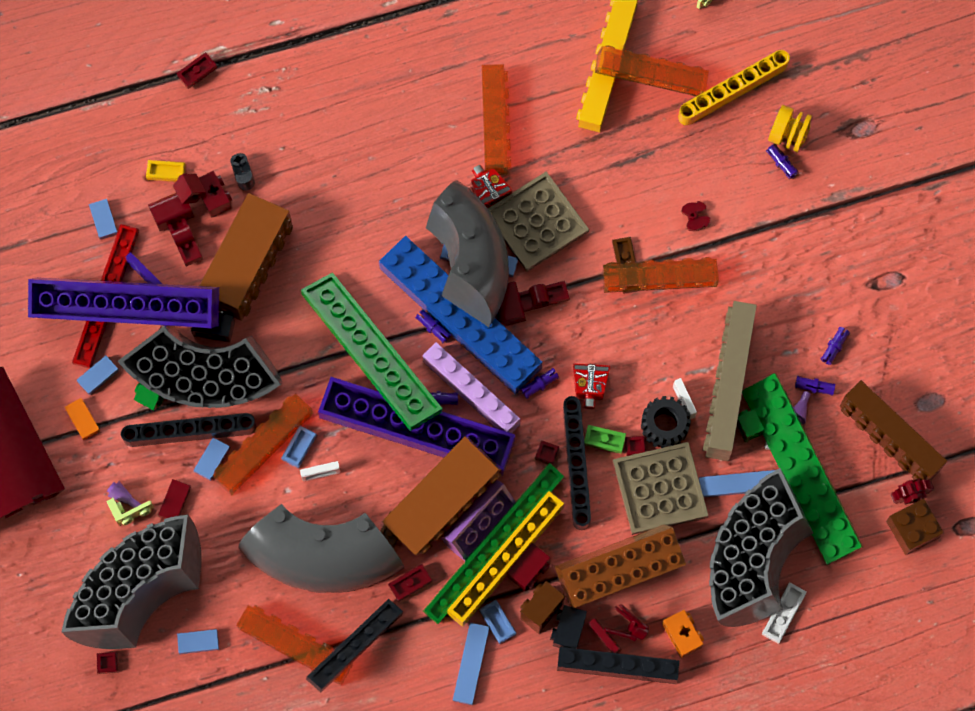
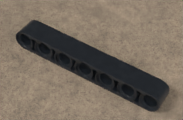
M569 396L563 403V419L572 520L576 529L586 530L590 525L591 511L581 403L577 397ZM568 404H574L577 408L575 410H569L566 406ZM575 422L578 424V428L571 429L568 424ZM578 441L580 446L573 448L570 442ZM578 459L582 462V465L574 466L572 461ZM576 478H580L583 480L584 483L582 485H576L574 484L573 480ZM582 497L586 502L584 504H577L575 499ZM579 516L586 517L587 522L583 524L579 523L577 521V518Z
M241 413L127 425L121 430V438L127 446L137 447L244 436L255 432L256 423L251 414ZM245 421L252 422L247 428L242 426ZM225 423H232L230 429H223ZM206 425L213 426L212 430L208 432L203 429ZM187 427L194 428L191 433H184ZM174 429V432L168 436L165 435L166 430ZM148 431H155L152 437H146ZM129 433H135L133 439H126Z

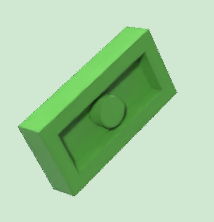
M588 425L584 445L622 454L626 433Z

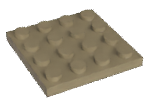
M547 171L488 208L502 232L504 241L526 271L531 270L589 232V228Z
M688 442L613 459L632 535L643 533L663 524L674 526L708 518V512Z

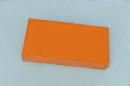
M82 398L65 406L83 441L100 432Z

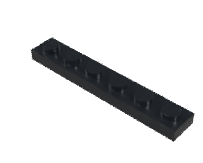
M388 599L307 676L306 680L322 692L402 616L403 611Z

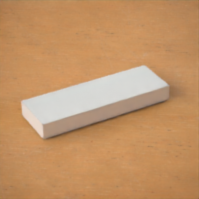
M789 582L780 599L783 610L771 615L761 635L779 644L807 591Z

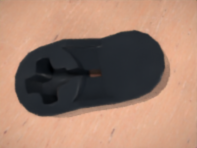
M237 153L230 159L237 184L241 190H250L255 185L250 164L245 154Z

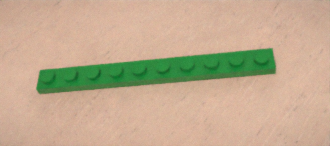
M549 463L424 608L423 612L436 624H439L447 615L449 607L547 492H551L562 480L564 475L552 464Z

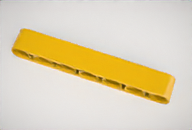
M778 50L684 103L679 110V122L683 125H691L784 72L789 63V54L784 50ZM781 59L784 63H779L776 60ZM762 68H766V69H768L769 71H768V72H764V71H762L761 69H762ZM746 77H751L753 80L749 81ZM730 86H736L738 89L733 90ZM719 94L722 98H716L714 95ZM704 103L707 107H700L699 104ZM689 112L691 116H685L683 113Z

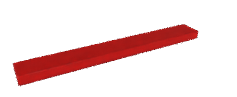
M120 224L101 281L122 282L128 265L125 256L130 252L132 253L139 233L138 228ZM86 321L72 360L74 365L89 369L92 367L107 322Z

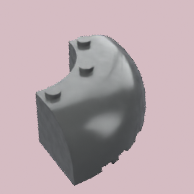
M455 180L434 201L426 225V229L435 235L448 251L451 270L442 297L487 327H490L500 310L507 290L509 278L507 248L502 232L486 205L469 188Z
M163 326L118 360L125 371L148 390L170 401L193 407L221 408L243 404L271 392L282 384V380L274 365L252 336L231 346L209 347L189 340L178 332L174 326Z
M781 468L766 475L756 486L744 493L745 496L738 504L736 503L728 513V518L717 534L716 544L710 560L709 586L711 587V600L717 620L723 626L738 627L752 624L783 610L779 596V578L782 567L791 551L805 538L814 534Z
M280 504L256 523L242 538L238 546L239 550L252 564L271 578L288 586L316 593H343L364 587L367 588L392 577L405 568L395 550L366 513L352 521L338 525H317L299 519Z
M174 516L166 518L164 522L155 525L153 523L146 525L147 528L139 532L134 531L123 538V542L115 548L111 547L99 558L101 561L94 569H90L82 579L83 584L78 592L75 591L72 597L74 600L70 609H67L61 632L70 640L88 647L99 649L136 648L144 624L160 605L180 593L199 589L202 563L201 545L196 526L190 516Z

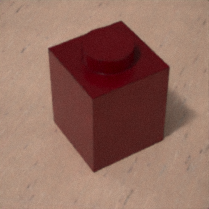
M184 173L173 184L182 204L197 203L206 193L197 174Z

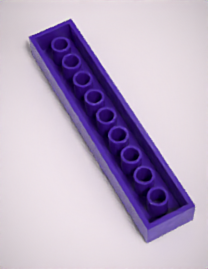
M36 277L28 279V317L213 328L219 326V287Z
M330 377L318 410L320 419L443 458L464 436H467L502 469L499 472L501 476L504 475L515 442V434L445 412L440 413L410 431L378 391L334 377Z

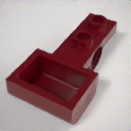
M174 193L148 204L159 231L169 228L185 266L187 267L203 260L186 220L194 217L189 203L182 204L177 193Z
M565 280L549 285L537 284L523 292L518 291L515 281L509 282L496 319L505 327L526 321L524 312L569 301L570 298Z

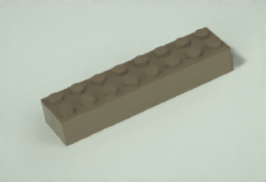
M733 301L732 307L728 306L725 328L722 335V346L718 358L719 363L715 378L719 379H716L712 396L716 397H713L709 414L713 415L709 416L706 432L709 434H706L703 451H706L705 457L729 461L732 453L757 306L755 304Z

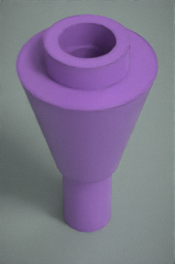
M807 391L803 392L800 401L794 406L802 424L806 422L807 402L811 395Z
M120 481L117 484L113 482L107 490L109 492L108 497L129 504L133 508L142 505L132 498V495Z

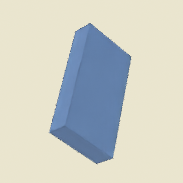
M104 199L89 204L99 239L102 240L117 235L108 200Z
M105 356L80 376L77 382L91 395L114 376L119 369Z
M300 425L281 460L299 469L317 434Z
M212 438L193 471L211 481L230 450V446Z
M497 600L479 609L499 645L517 634Z
M217 629L177 634L179 655L219 650Z

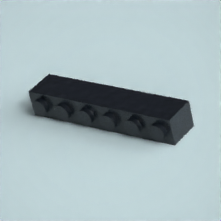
M560 647L557 671L676 684L678 681L679 660Z

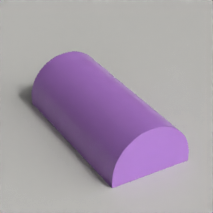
M498 480L492 484L489 483L486 487L487 490L473 501V505L441 537L443 542L464 561L516 502L505 485Z

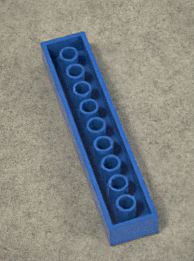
M407 236L403 237L379 260L380 269L434 320L437 319L451 336L515 395L521 390L520 388L524 387L542 369V361L496 318L490 327H487L442 297L448 274Z

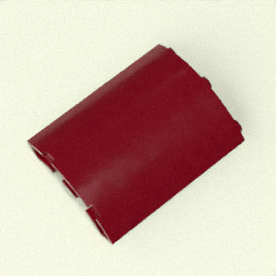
M0 367L1 519L4 516L8 518L22 511V507L30 503L35 505L54 498L65 490L4 367Z

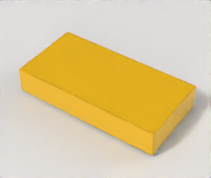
M148 160L146 179L176 182L178 177L185 173L186 164L185 162Z

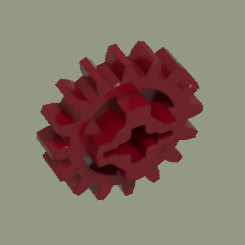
M920 478L908 480L899 485V489L892 492L891 497L895 504L903 502L905 505L914 504L927 498L926 494L933 491L934 486L930 479L922 481Z

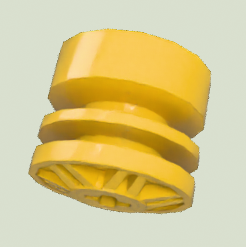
M782 104L768 141L780 145L785 138L787 139L786 148L789 149L792 142H795L793 151L798 153L810 131L812 116L808 114L803 122L801 121L803 112H800L795 119L793 118L794 109Z

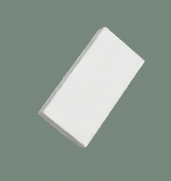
M679 378L674 381V391L678 399L682 401L681 405H686L687 412H690V419L696 417L697 411L682 379Z
M338 461L301 469L300 473L302 480L308 481L339 474L340 467Z

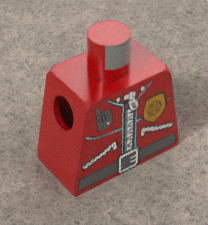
M481 165L472 169L475 176L471 180L472 192L480 198L487 208L512 193L511 187L495 169L485 172Z
M573 363L575 395L578 399H584V409H595V400H603L610 371L609 365Z

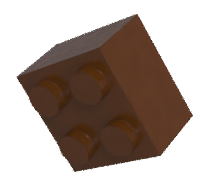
M925 499L890 515L886 521L905 555L939 539L944 533Z
M547 581L543 585L539 584L533 591L532 599H526L520 607V619L538 634L562 607L565 596Z

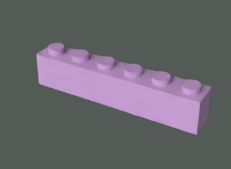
M437 342L423 354V362L496 429L512 433L520 425V418Z

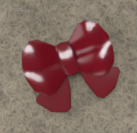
M691 202L682 207V214L688 216L689 221L686 228L689 231H699L703 226L706 228L710 224L709 216H699L698 214L707 207L703 202Z

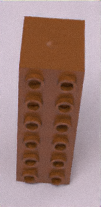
M250 193L247 194L199 285L219 287V311L229 312L234 318L241 321L244 316H248L252 301L256 300L259 295L261 283L264 284L266 282L267 272L276 262L277 258L275 256L278 251H282L286 235H290L293 225L289 210Z
M464 436L391 511L382 523L415 555L420 553L423 555L432 547L430 543L434 539L439 540L446 533L444 529L448 525L452 526L458 520V514L461 511H467L473 505L472 500L475 497H480L487 490L486 486L488 483L492 484L501 476L499 472L502 469L469 437Z
M663 524L554 567L568 604L576 608L685 566L686 562L673 527Z

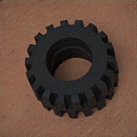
M662 396L661 400L655 398L653 403L650 401L647 408L644 409L641 419V430L643 429V436L647 437L646 441L649 443L652 441L654 443L653 446L657 447L660 445L661 448L681 444V441L685 440L691 424L690 412H687L686 405L682 406V401L678 399L676 402L674 397L671 396L670 399ZM662 414L670 415L676 420L677 427L671 431H663L656 426L654 419Z

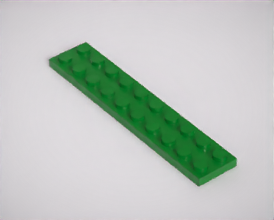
M333 272L301 289V295L410 431L442 413L443 408Z
M774 373L742 390L750 410L755 409L764 428L762 434L778 467L783 471L814 533L812 536L826 564L829 565L863 548L778 375Z

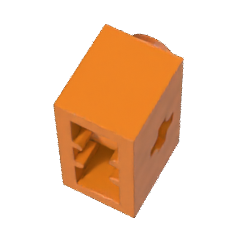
M685 610L664 619L662 622L681 659L701 649L704 641L699 630L696 631L693 626L694 620L691 614H686ZM681 629H683L684 632L688 631L687 637L685 635H680L682 631Z

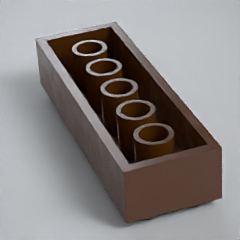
M862 380L843 398L840 404L842 413L847 417H851L860 430H865L874 443H879L889 457L895 458L901 469L913 475V480L918 478L921 481L932 480L947 463V460Z

